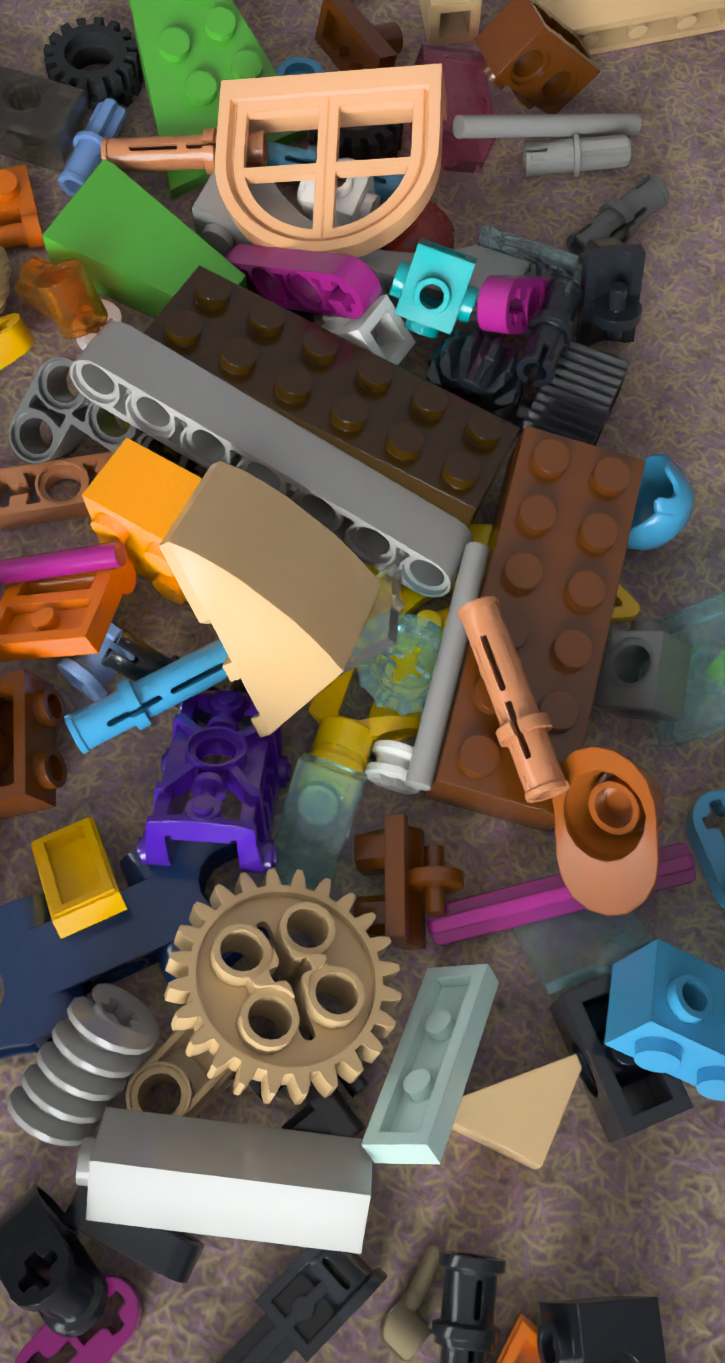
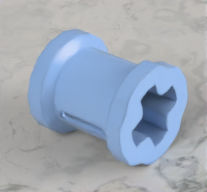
M113 623L110 624L99 654L74 655L71 659L67 657L62 658L57 664V668L63 677L74 688L95 702L107 696L105 687L118 674L114 669L101 664L107 649L111 648L129 660L134 659L133 654L112 642L121 631Z

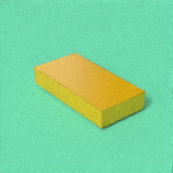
M93 816L31 842L51 920L61 939L127 910L106 847Z

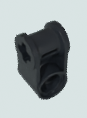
M33 1185L0 1217V1280L14 1303L23 1310L38 1311L45 1324L54 1333L66 1338L80 1336L91 1329L102 1316L108 1302L109 1286L105 1276L77 1237L79 1235L78 1230L63 1219L64 1211L38 1185Z

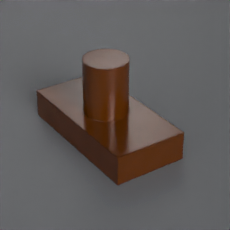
M323 0L315 40L341 71L394 67L397 54L403 48L402 31L396 22L372 25L351 0Z

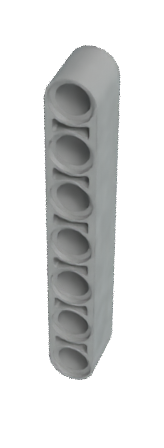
M111 321L104 325L70 367V377L74 386L83 396L207 470L212 464L222 461L262 480L290 498L333 532L360 560L411 590L434 598L442 597L450 591L459 573L465 545L469 542H474L471 531L464 523L146 334L123 322Z

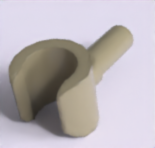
M432 1245L427 1246L408 1289H405L402 1298L380 1324L379 1335L382 1343L400 1361L411 1359L431 1333V1329L414 1312L424 1301L440 1265L438 1258L439 1251L441 1250Z

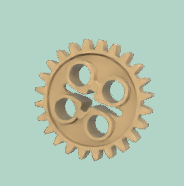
M271 868L268 869L261 887L257 888L252 878L246 872L241 873L235 886V895L221 884L216 885L210 898L211 907L196 902L189 917L192 926L180 925L174 944L181 951L170 953L165 971L179 978L168 983L164 997L165 1001L186 1005L175 1012L171 1022L172 1030L194 1028L195 1034L187 1046L186 1055L192 1057L209 1050L214 1058L206 1076L212 1080L227 1068L236 1072L233 1094L237 1096L246 1089L252 1079L261 1082V1096L264 1104H270L279 1087L287 1085L294 1105H300L308 1095L311 1081L317 1091L324 1098H327L338 1086L337 1074L352 1084L364 1070L361 1060L373 1063L383 1050V1046L377 1038L386 1039L396 1025V1021L385 1012L392 1011L401 1000L402 993L385 985L392 982L400 971V966L393 962L379 961V958L384 954L392 941L390 937H369L367 931L376 918L373 912L363 914L357 918L349 912L354 903L355 894L350 892L337 902L330 899L331 880L328 878L323 879L315 891L306 889L303 870L297 869L289 885H281L276 870ZM257 927H264L267 930L271 939L270 943L264 933L257 929ZM299 930L305 932L314 940L316 947L306 948L299 946L293 942L288 931ZM232 951L241 953L248 958L253 969L248 971L234 970L226 965L221 954ZM274 973H276L278 982H274L272 979ZM290 982H293V984L296 986L294 991H292V988L289 984ZM324 992L338 998L344 1007L345 1013L334 1014L322 1008L317 1000L316 993ZM256 1016L269 1018L278 1027L281 1038L273 1040L261 1038L250 1027L249 1018ZM299 1023L304 1031L313 1037L312 1040H305L301 1036L298 1029Z

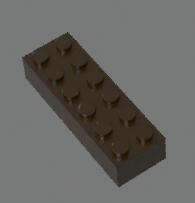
M200 265L144 332V334L457 518L468 529L494 483L520 430V427Z

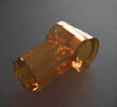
M33 257L19 266L20 275L14 287L24 304L53 319L63 338L75 339L88 335L102 326L108 319V312L80 260L71 259L55 263Z

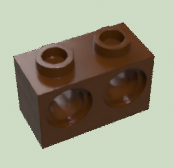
M511 0L474 39L486 59L481 64V67L490 81L499 89H503L508 85L525 107L532 109L536 105L547 114H557L601 72L579 35L536 0Z

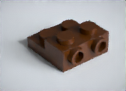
M26 669L0 675V820L56 807V788L62 787L67 779V768L64 758L55 749V726L63 724L64 716L66 715L63 698L58 690L54 688L53 684Z

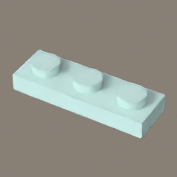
M488 964L427 968L361 1143L374 1163L441 1164L499 984Z

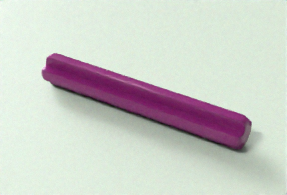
M679 842L659 848L657 883L651 893L689 884L696 880L693 857L685 843ZM559 873L445 902V914L439 916L427 915V924L434 943L444 946L587 910V908L572 897Z

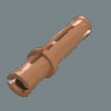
M205 128L203 134L129 138L103 137L101 141V159L112 162L124 173L205 169L206 173L211 175L215 169L217 129ZM265 130L249 132L246 168L268 166L269 149Z
M495 596L481 597L463 605L458 610L457 615L463 623L479 667V672L484 680L501 726L495 732L501 747L509 748L525 791L526 802L536 803L562 794L570 788L568 780H565L548 735L553 726L547 712H540L522 667L521 659L517 654L501 612L499 599Z

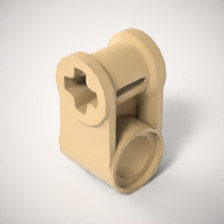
M194 1028L174 1030L168 1040L134 1073L128 1082L125 1095L127 1109L145 1112L144 1100L150 1088L157 1083L171 1082L180 1087L181 1100L175 1112L170 1115L196 1118L216 1095L225 1091L234 1082L236 1072L227 1068L219 1076L210 1080L206 1075L214 1056L209 1050L192 1057H188L185 1053L191 1038L195 1034Z

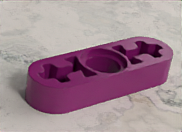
M533 274L489 275L481 287L478 299L477 318L480 328L484 331L505 334L526 333L531 317L541 309L547 286L557 277Z

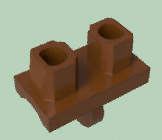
M405 814L386 815L385 829H378L354 837V861L357 871L365 876L385 874V895L357 897L354 903V917L357 918L371 912L376 915L375 920L367 931L370 938L390 937L392 942L405 950L426 949V915L439 916L445 914V893L459 891L464 888V872L458 868L444 866V846H425L424 831L421 828L409 826L408 817Z

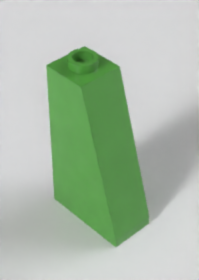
M105 159L101 161L42 235L53 272L153 319L159 315L199 265L247 289L245 274L115 164Z

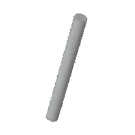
M637 113L457 115L453 120V134L457 139L572 137V133H578L579 137L622 134L635 136L640 132L642 123L641 117Z
M469 542L465 545L405 784L414 789L429 791L432 788L468 643L467 634L457 612L463 605L479 598L490 554V548L479 542Z

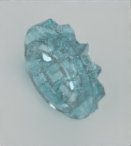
M412 614L392 615L375 623L363 636L355 658L359 674V687L367 690L374 698L377 707L385 706L398 711L401 716L423 711L444 630L434 622ZM419 647L421 651L417 656L418 661L415 669L422 676L419 678L410 673L404 680L400 679L397 684L392 680L395 676L393 672L397 664L390 656L394 655L402 659L408 652L412 654L414 649Z

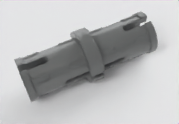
M647 175L619 199L610 198L599 208V213L596 217L567 237L566 245L569 253L576 255V260L582 265L583 252L586 250V242L589 240L618 237L621 242L629 240L636 234L638 225L669 202V192L666 185L657 176L653 175L651 177Z

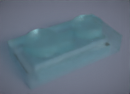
M306 752L298 759L274 837L275 847H278L277 867L273 868L279 876L281 885H289L297 869L304 872L306 889L315 891L319 883L325 878L331 880L332 889L368 776L367 774ZM263 873L261 881H263L266 873Z

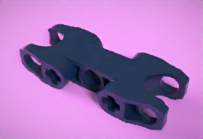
M177 840L173 866L141 864L137 853L138 848L134 849L120 861V867L128 885V888L121 890L127 910L62 939L52 923L44 893L24 896L0 906V975L3 978L5 991L0 1007V1060L22 1054L38 1053L44 1043L53 1041L51 1032L59 1020L69 1019L67 1008L73 999L82 996L87 997V994L91 993L97 984H112L159 963L167 986L169 982L179 978L165 971L170 953L181 951L174 944L180 925L192 926L189 917L196 902L211 907L206 901L204 894L207 880L215 869L238 857L237 841L225 844ZM257 927V929L264 933L267 939H270L264 927ZM233 951L221 954L222 959L229 967H232L244 956Z

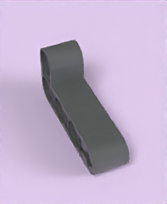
M79 355L53 357L41 365L12 418L8 430L9 443L13 451L22 460L29 463H44L73 454L81 445L86 434L113 453L116 452L126 438H129L167 459L163 443L130 425L128 431H124L118 425L114 414L93 403L80 392L75 397L69 391L66 378L72 363ZM43 420L52 430L53 441L51 447L42 440L40 435V426ZM182 455L178 466L191 473L198 471L201 474L197 476L203 478L207 469Z

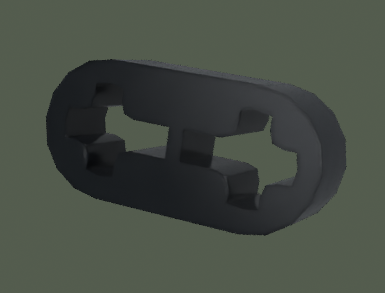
M79 1185L63 1216V1219L69 1225L168 1279L180 1283L188 1282L204 1248L202 1242L186 1232L86 1220L88 1186Z

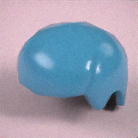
M652 454L644 459L645 466L627 549L651 550L660 548L676 537L691 518L695 507V493L692 483L683 470L667 454Z

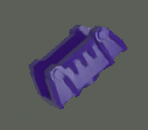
M206 690L180 703L179 714H175L171 748L166 749L161 759V772L164 774L162 781L156 782L153 814L148 815L146 830L138 841L137 853L141 864L173 866L177 840L225 844L237 841L241 872L267 873L268 869L277 867L278 847H275V839H271L279 789L286 788V783L290 782L292 763H288V756H283L281 726L271 735L261 738L254 725L240 731L238 723L243 720L244 716H254L256 713H259L249 693ZM199 709H203V713H212V718L208 721L205 728L198 726ZM223 754L233 758L228 762L218 764L205 763L200 760L204 756ZM191 789L194 797L187 801ZM228 790H231L242 802L239 820L223 818L220 802L225 798Z

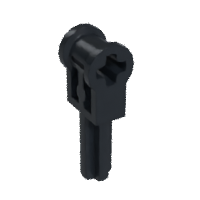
M307 1247L255 1300L265 1314L218 1363H284L295 1350L308 1362L388 1277L387 1274L380 1267L372 1270L357 1253ZM325 1258H327V1259H329V1260L331 1261V1263L338 1269V1271H339V1272L345 1277V1279L350 1283V1286H348V1285L340 1278V1276H339V1275L333 1270V1268L326 1262V1259H325Z

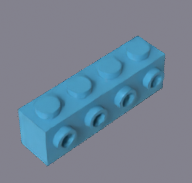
M660 939L652 941L614 963L604 1045L633 1057L635 1063L643 1069L670 1074L696 1086L697 1091L704 1097L725 1101V971Z

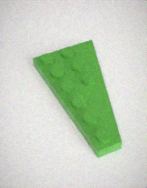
M128 0L135 26V36L149 102L156 124L157 136L203 134L205 128L217 129L221 81L279 76L232 0ZM308 130L266 134L269 141L288 145L307 136ZM205 169L166 171L170 199L172 200L206 184L211 175H208Z

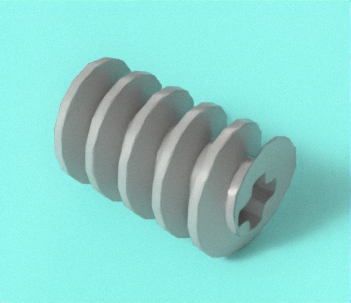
M109 983L97 984L92 989L93 999L85 996L73 999L67 1008L69 1019L59 1020L51 1032L53 1041L43 1044L36 1054L38 1063L29 1065L21 1077L22 1086L15 1087L6 1099L7 1110L14 1121L27 1133L44 1142L61 1147H72L82 1144L84 1137L91 1138L99 1124L98 1120L103 1118L106 1107L112 1106L114 1098L119 1096L125 1088L129 1075L137 1071L144 1058V1053L152 1049L160 1035L158 1021L152 1012L138 998L124 989Z

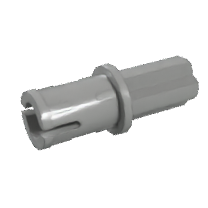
M572 133L571 138L550 141H524L523 164L526 166L524 168L525 178L558 173H572V177L576 178L579 177L580 171L627 167L631 159V142L628 136L624 134L579 138L578 133Z

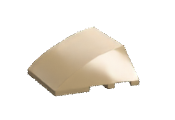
M218 461L209 467L159 545L199 623H211L228 654L222 666L231 682L238 679L242 680L259 713L254 715L251 721L260 738L271 735L344 671L382 587V584L358 556L333 532L304 509L262 480L222 461Z

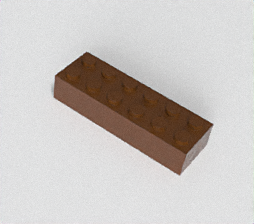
M525 426L506 468L487 546L490 548V554L479 598L495 596L499 599L501 612L517 654L521 659L522 667L540 712H547L553 728L548 732L560 764L572 752L582 749L584 746L645 461ZM468 640L432 788L429 791H425L423 797L549 832L555 828L552 798L536 803L526 802L525 791L509 748L500 746L495 733L501 726Z

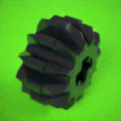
M478 328L470 335L455 329L449 338L441 340L439 346L434 348L427 363L429 366L426 373L427 381L500 418H510L512 411L518 407L525 384L516 372L519 350L503 347L500 344V335L493 339L484 337Z

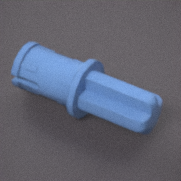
M106 98L104 102H99L85 130L77 132L73 138L74 151L63 172L58 177L60 188L69 196L73 197L101 163L102 138H118L125 124L127 112L125 108L117 104L115 99Z

